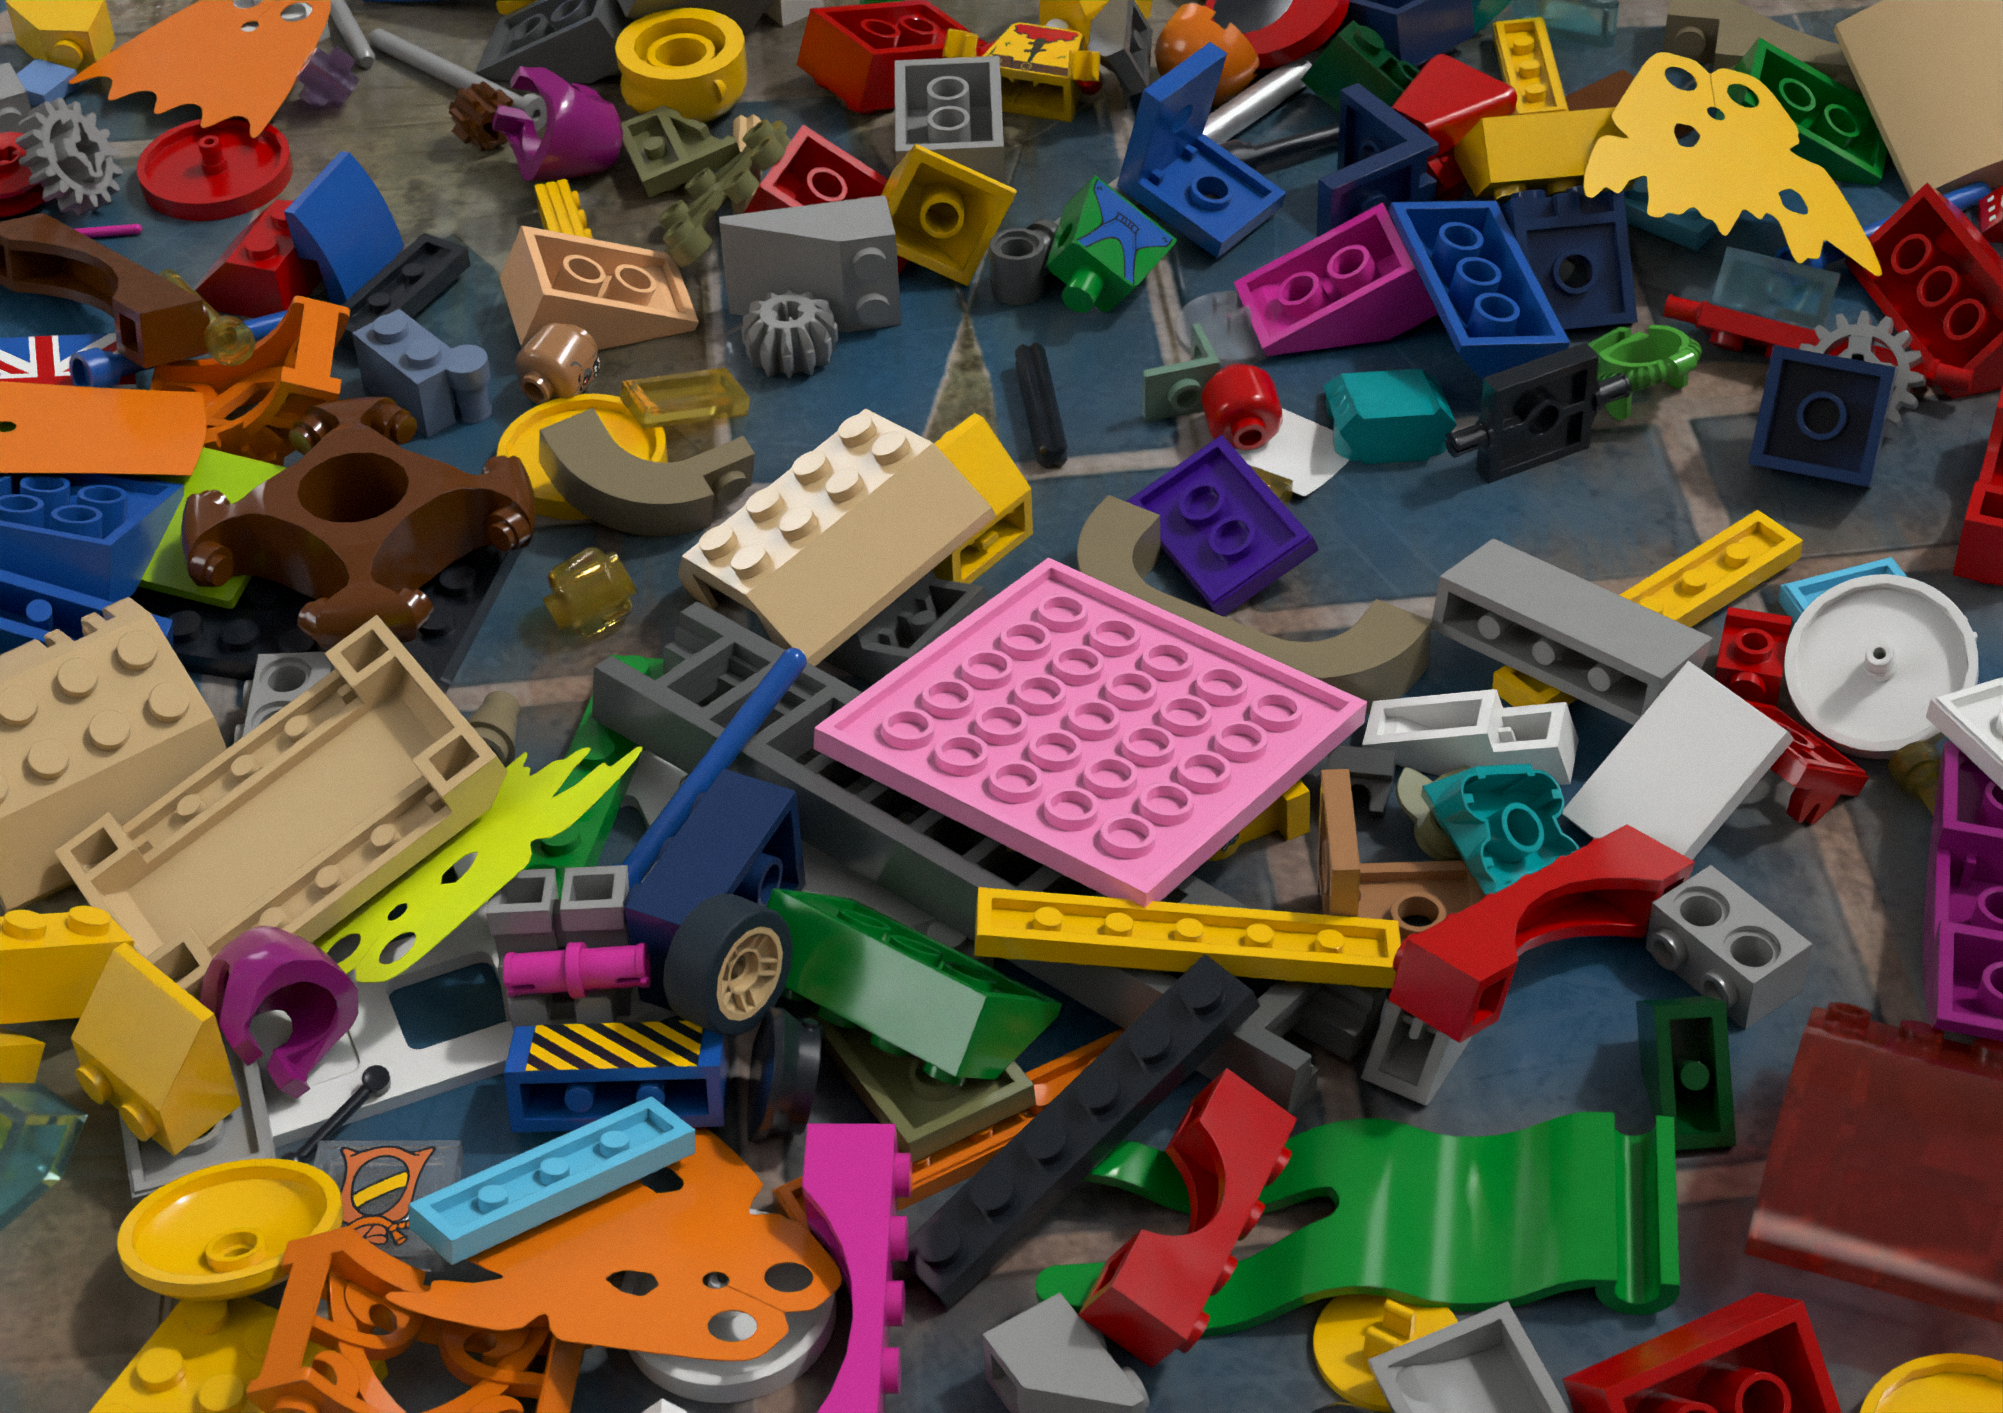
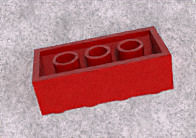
M1927 182L1868 238L1881 267L1882 275L1880 277L1873 275L1850 257L1843 262L1885 316L1892 318L1896 330L1899 333L1907 330L1911 334L1913 340L1909 346L1913 351H1920L1924 358L1931 360L1936 358L1940 359L1941 363L1967 370H1975L1974 380L1968 395L2001 389L2003 387V259L1967 216ZM1942 387L1945 393L1952 399L1968 396L1963 392Z

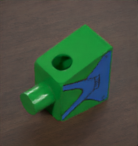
M1094 175L1066 203L1046 264L1051 273L1067 284L1062 292V300L1068 308L1075 312L1086 313L1095 306L1102 312H1110L1147 276L1175 245L1177 239Z

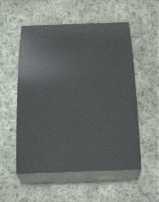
M932 569L823 660L843 671L875 684L988 602L984 587L937 579Z

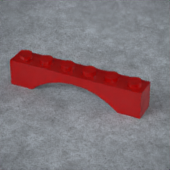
M1627 824L1601 838H1594L1588 845L1567 856L1562 855L1552 864L1531 875L1526 874L1522 876L1516 883L1495 894H1487L1474 905L1458 913L1449 914L1443 921L1418 934L1413 933L1409 935L1398 948L1393 960V970L1397 974L1388 1000L1458 1043H1461L1499 1020L1519 961L1518 957L1521 954L1547 942L1578 936L1643 938L1648 934L1652 902L1688 880L1695 861Z

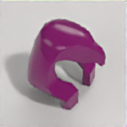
M519 66L511 78V88L541 94L547 107L545 134L542 140L538 137L533 120L524 110L503 105L497 106L492 130L499 131L507 137L518 161L524 181L552 182L609 170L619 157L623 139L621 119L615 106L602 99L592 88L576 83L570 85L564 79L544 67Z
M272 926L254 927L238 935L234 940L226 944L211 960L203 977L199 1002L215 1014L219 1031H223L232 1049L247 1066H250L263 1056L261 1048L249 1031L253 1017L267 1011L280 1010L284 1011L291 1018L293 1032L286 1043L273 1050L266 1068L278 1090L296 1099L311 1089L307 1084L308 1073L353 1026L358 1016V989L338 964L323 950L303 937Z

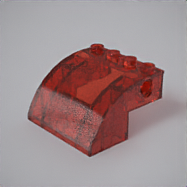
M1831 1002L1828 1004L1827 1009L1813 1006L1802 1035L1783 1099L1744 1254L2003 1324V1042L1978 1038L1974 1040L1972 1046L1944 1039V1031L1934 1029L1932 1024L1903 1020L1900 1022V1026L1896 1027L1870 1020L1871 1013L1868 1010L1853 1004Z

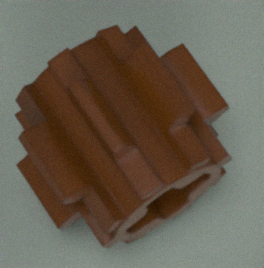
M481 81L480 85L478 83L471 84L470 88L458 90L456 92L458 96L454 102H450L449 107L451 119L456 124L452 132L465 144L471 142L480 151L494 149V146L500 143L506 144L508 142L507 137L499 131H493L492 123L497 106L511 107L514 101L501 89L495 91L485 81Z

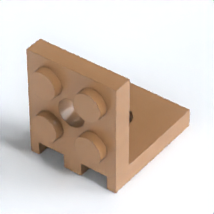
M1321 769L1317 892L1321 896V914L1398 920L1402 944L1409 935L1413 933L1418 934L1443 921L1449 914L1458 913L1485 897L1478 882L1473 878L1463 860L1360 863L1349 769ZM1410 915H1421L1427 917L1432 924L1416 927L1406 924L1401 919Z

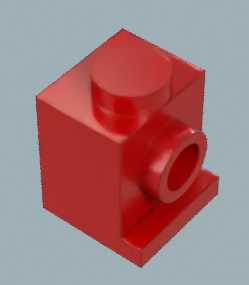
M1728 607L1714 679L1743 700L1777 706L1792 617Z

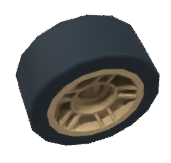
M721 893L704 899L686 916L672 939L665 960L663 982L668 1005L680 1018L719 1035L736 1037L753 1030L763 1020L765 1012L770 1007L775 1006L783 993L790 973L793 942L789 925L777 911L740 896Z

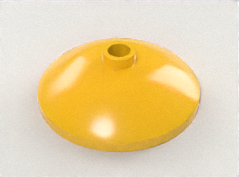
M273 1158L232 1161L184 1175L160 1187L144 1198L131 1210L123 1221L117 1236V1249L120 1262L126 1274L142 1287L163 1296L190 1301L241 1298L259 1293L287 1280L290 1274L281 1267L287 1243L292 1240L340 1228L344 1217V1208L336 1182L324 1171L314 1166L293 1160Z

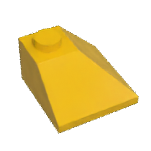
M915 144L895 167L880 196L886 195L896 234L897 255L968 286L989 247L990 240L996 234L1016 195V189Z

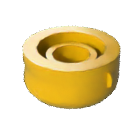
M700 8L662 10L634 21L617 38L615 52L618 68L622 72L620 82L621 93L626 104L640 115L665 105L680 112L681 117L685 119H695L705 123L727 113L737 104L745 92L748 77L745 39L739 25L726 15Z

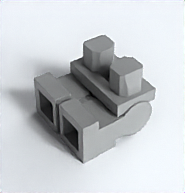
M627 865L565 868L561 899H559L555 868L522 870L488 900L486 917L490 936L494 935L499 958L498 970L506 1021H511L513 1031L515 1026L549 1025L550 1019L576 1018L577 1024L615 1023L617 1016H630L633 987L590 990L586 998L572 999L568 992L519 995L518 997L509 998L506 993L507 987L505 988L503 963L507 952L526 953L566 950L569 942L582 941L586 944L587 948L631 945L628 925L625 923L624 903L629 893Z

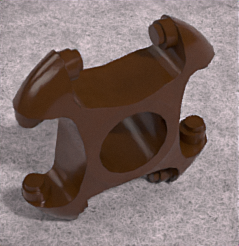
M361 397L324 402L309 406L305 410V416L295 422L293 429L289 433V439L293 447L304 455L298 462L264 481L245 497L233 504H230L223 493L215 489L203 491L199 495L191 494L187 498L182 516L180 535L182 555L188 574L197 586H222L231 577L249 575L280 583L316 599L313 602L307 603L301 609L297 625L305 636L316 641L324 651L331 649L376 615L379 616L401 644L415 640L417 631L427 624L429 616L433 613L432 602L425 593L418 590L422 585L454 561L483 546L495 545L498 549L505 552L529 546L536 520L535 495L532 482L521 459L516 456H493L485 463L482 474L474 475L461 471L442 461L403 449L400 445L408 443L413 438L417 429V422L409 411L398 406L392 398Z

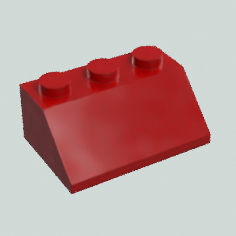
M1759 1292L1562 1379L1574 1413H1842L1804 1301Z

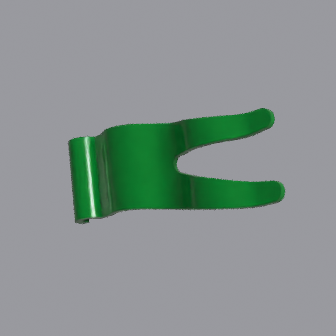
M1577 1112L1559 1116L1522 1130L1477 1137L1438 1134L1398 1121L1380 1118H1357L1336 1121L1300 1133L1286 1141L1284 1146L1292 1151L1291 1157L1278 1178L1270 1186H1264L1258 1197V1200L1265 1204L1263 1214L1319 1196H1329L1333 1200L1336 1210L1332 1215L1295 1231L1251 1257L1238 1261L1230 1279L1215 1296H1209L1203 1308V1311L1210 1315V1320L1201 1337L1224 1335L1246 1330L1266 1323L1302 1305L1323 1298L1350 1294L1385 1296L1424 1308L1448 1307L1450 1311L1473 1312L1486 1311L1507 1301L1511 1307H1516L1560 1292L1595 1287L1598 1299L1614 1311L1630 1315H1647L1663 1311L1672 1306L1680 1294L1674 1117L1656 1115L1655 1127L1650 1132L1638 1136L1625 1135L1615 1129V1112ZM1122 1140L1081 1180L1122 1188L1163 1206L1191 1214L1188 1190L1174 1162L1166 1152L1138 1142ZM1105 1263L1053 1265L1045 1268L1039 1273L1035 1282V1294L1038 1303L1061 1293L1074 1311L1079 1314Z

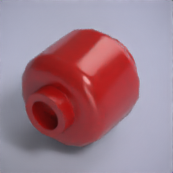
M1232 364L1220 369L1205 384L1201 396L1202 406L1209 433L1214 440L1223 435L1234 449L1252 450L1268 443L1278 433L1283 423L1282 407L1275 383L1267 371L1253 365Z

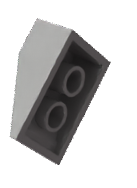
M886 195L719 217L730 314L745 316L749 313L751 302L766 301L767 292L782 295L791 289L794 294L798 295L812 291L815 299L827 300L830 310L833 312L834 323H837L838 331L852 332L902 325L896 234Z

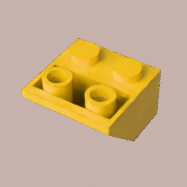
M976 413L972 414L954 429L947 431L934 443L988 502L996 515L993 520L933 568L937 579L971 584L1033 534L1031 487L984 417Z

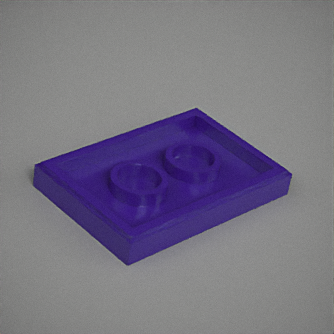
M1220 435L1126 500L1128 503L1160 515V550L1209 609L1223 617L1319 551L1314 537L1223 435Z

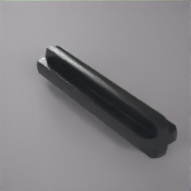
M1036 342L1030 346L1021 344L1015 350V366L1036 460L1044 468H1048L1053 464L1061 467L1068 459L1066 452L1068 446L1045 348Z

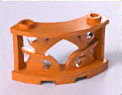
M295 296L279 324L257 343L238 352L221 357L183 359L155 366L149 390L203 392L207 420L206 437L203 447L283 466L285 457L296 450L289 439V433L293 429L295 422L305 416V410L309 406L335 401L339 398L342 379L330 377L333 352L348 324L350 309L337 304ZM260 402L255 408L233 421L224 419L238 407Z
M350 1225L292 1240L287 1243L281 1267L290 1275L260 1376L249 1382L246 1392V1398L263 1412L407 1413L384 1389L368 1360L379 1361L396 1357L410 1348L417 1340L437 1345L442 1361L448 1371L458 1380L472 1387L448 1403L420 1413H523L521 1403L509 1396L538 1399L535 1413H570L583 1350L594 1348V1345L564 1342L556 1338L550 1331L549 1320L546 1315L537 1317L523 1328L495 1331L429 1317L396 1306L386 1300L385 1296L389 1292L424 1293L430 1290L431 1286L424 1284L426 1271L402 1262L380 1250L363 1238ZM320 1298L327 1301L329 1320L316 1315ZM375 1326L392 1332L385 1335H373ZM308 1340L333 1350L319 1352L314 1357L311 1368H300ZM466 1351L483 1353L481 1361L473 1359ZM537 1355H548L544 1374L526 1372Z

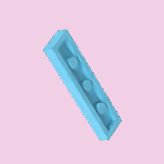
M650 1096L409 1203V1228L451 1265L456 1264L694 1154L695 1129Z

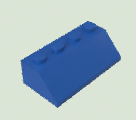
M1496 201L1391 202L1389 213L1458 355L1482 381L1484 377L1569 348L1570 341Z

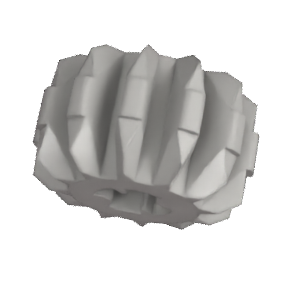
M791 289L782 295L767 292L766 301L751 302L749 313L743 316L741 333L742 342L746 346V354L750 358L751 366L764 368L767 376H773L780 372L786 373L789 379L794 373L798 372L812 375L814 366L829 365L831 353L836 351L838 328L837 323H834L833 312L830 310L829 302L827 300L815 299L812 291H807L800 295L794 294Z

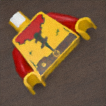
M1053 19L1048 21L1045 26L1021 22L1015 23L999 39L982 47L977 45V34L957 29H948L942 55L945 58L1000 56L1002 112L1072 123L1080 91L1085 95H1093L1099 92L1103 86V75L1099 69L1100 52L1084 50L1083 35L1079 31H1073L1065 21Z

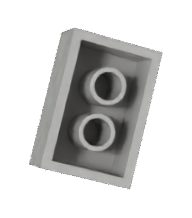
M1000 56L895 60L896 166L912 147L918 144L1005 184Z

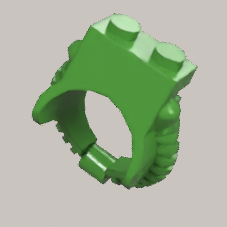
M1649 325V335L1640 331L1631 335V328L1619 327L1588 343L1599 355L1598 382L1623 373L1627 376L1631 385V391H1629L1631 395L1628 398H1622L1605 404L1609 414L1618 420H1624L1631 416L1632 392L1662 382L1677 389L1688 385V374L1697 367V362L1701 358L1702 349L1700 344L1694 339L1689 338L1683 331L1664 325Z

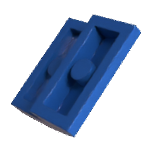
M340 151L284 211L298 258L316 260L318 262L325 288L332 304L342 305L387 266L404 248L400 232L384 198L372 179L350 152Z

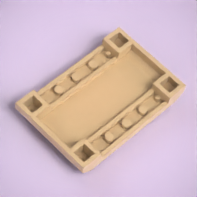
M378 615L324 653L335 668L334 671L130 821L121 826L110 812H107L54 851L90 906L108 912L111 918L135 941L134 950L198 1001L200 1000L203 977L211 960L226 944L234 940L238 935L251 928L265 925L301 936L312 943L488 811L495 801L508 771L497 755Z

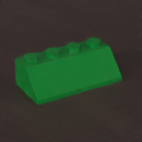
M773 888L766 906L777 911L789 925L793 942L791 970L781 996L804 1002L807 998L820 1005L817 1015L822 1019L841 1027L856 1029L857 1026H860L872 1032L869 1042L883 1051L902 1057H909L911 1053L925 1060L926 1063L923 1071L940 1081L962 1086L966 1078L996 1079L1058 1017L1062 1007V1003L855 899Z

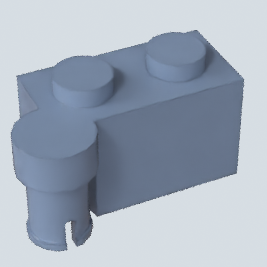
M400 309L380 316L374 322L352 333L363 387L375 397L394 399L398 406L411 413V416L416 419L417 430L427 438L456 423L453 410L455 407L456 417L458 419L461 418V422L465 424H479L491 417L493 408L489 400L487 388L491 374L488 355L483 348L476 345H460L451 349Z

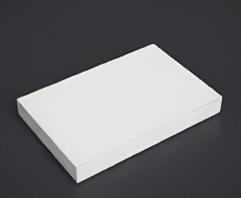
M1687 661L1567 804L1562 814L1568 821L1592 839L1601 838L1627 824L1693 860L1794 739L1783 727L1693 663Z

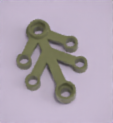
M764 119L753 126L742 139L746 144L742 152L715 174L709 167H706L687 182L684 188L695 200L692 204L687 206L683 200H679L660 215L658 222L667 231L662 237L667 244L665 251L680 268L691 264L712 244L713 239L706 232L704 226L724 201L729 197L735 205L739 204L758 188L760 183L749 171L752 166L756 164L761 171H765L785 154L786 147L791 142V139L785 133L787 126L782 120L770 124L767 119Z

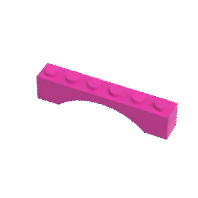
M807 1123L802 1188L808 1227L832 1255L847 1283L853 1307V1319L845 1359L830 1394L817 1413H885L886 1394H899L901 1386L900 1347H889L890 1327H903L904 1281H893L894 1261H907L908 1217L897 1216L898 1198H911L912 1156L911 1153L898 1152L895 1124Z

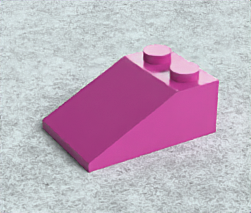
M1383 202L1234 282L1266 356L1386 341L1438 315L1433 301Z

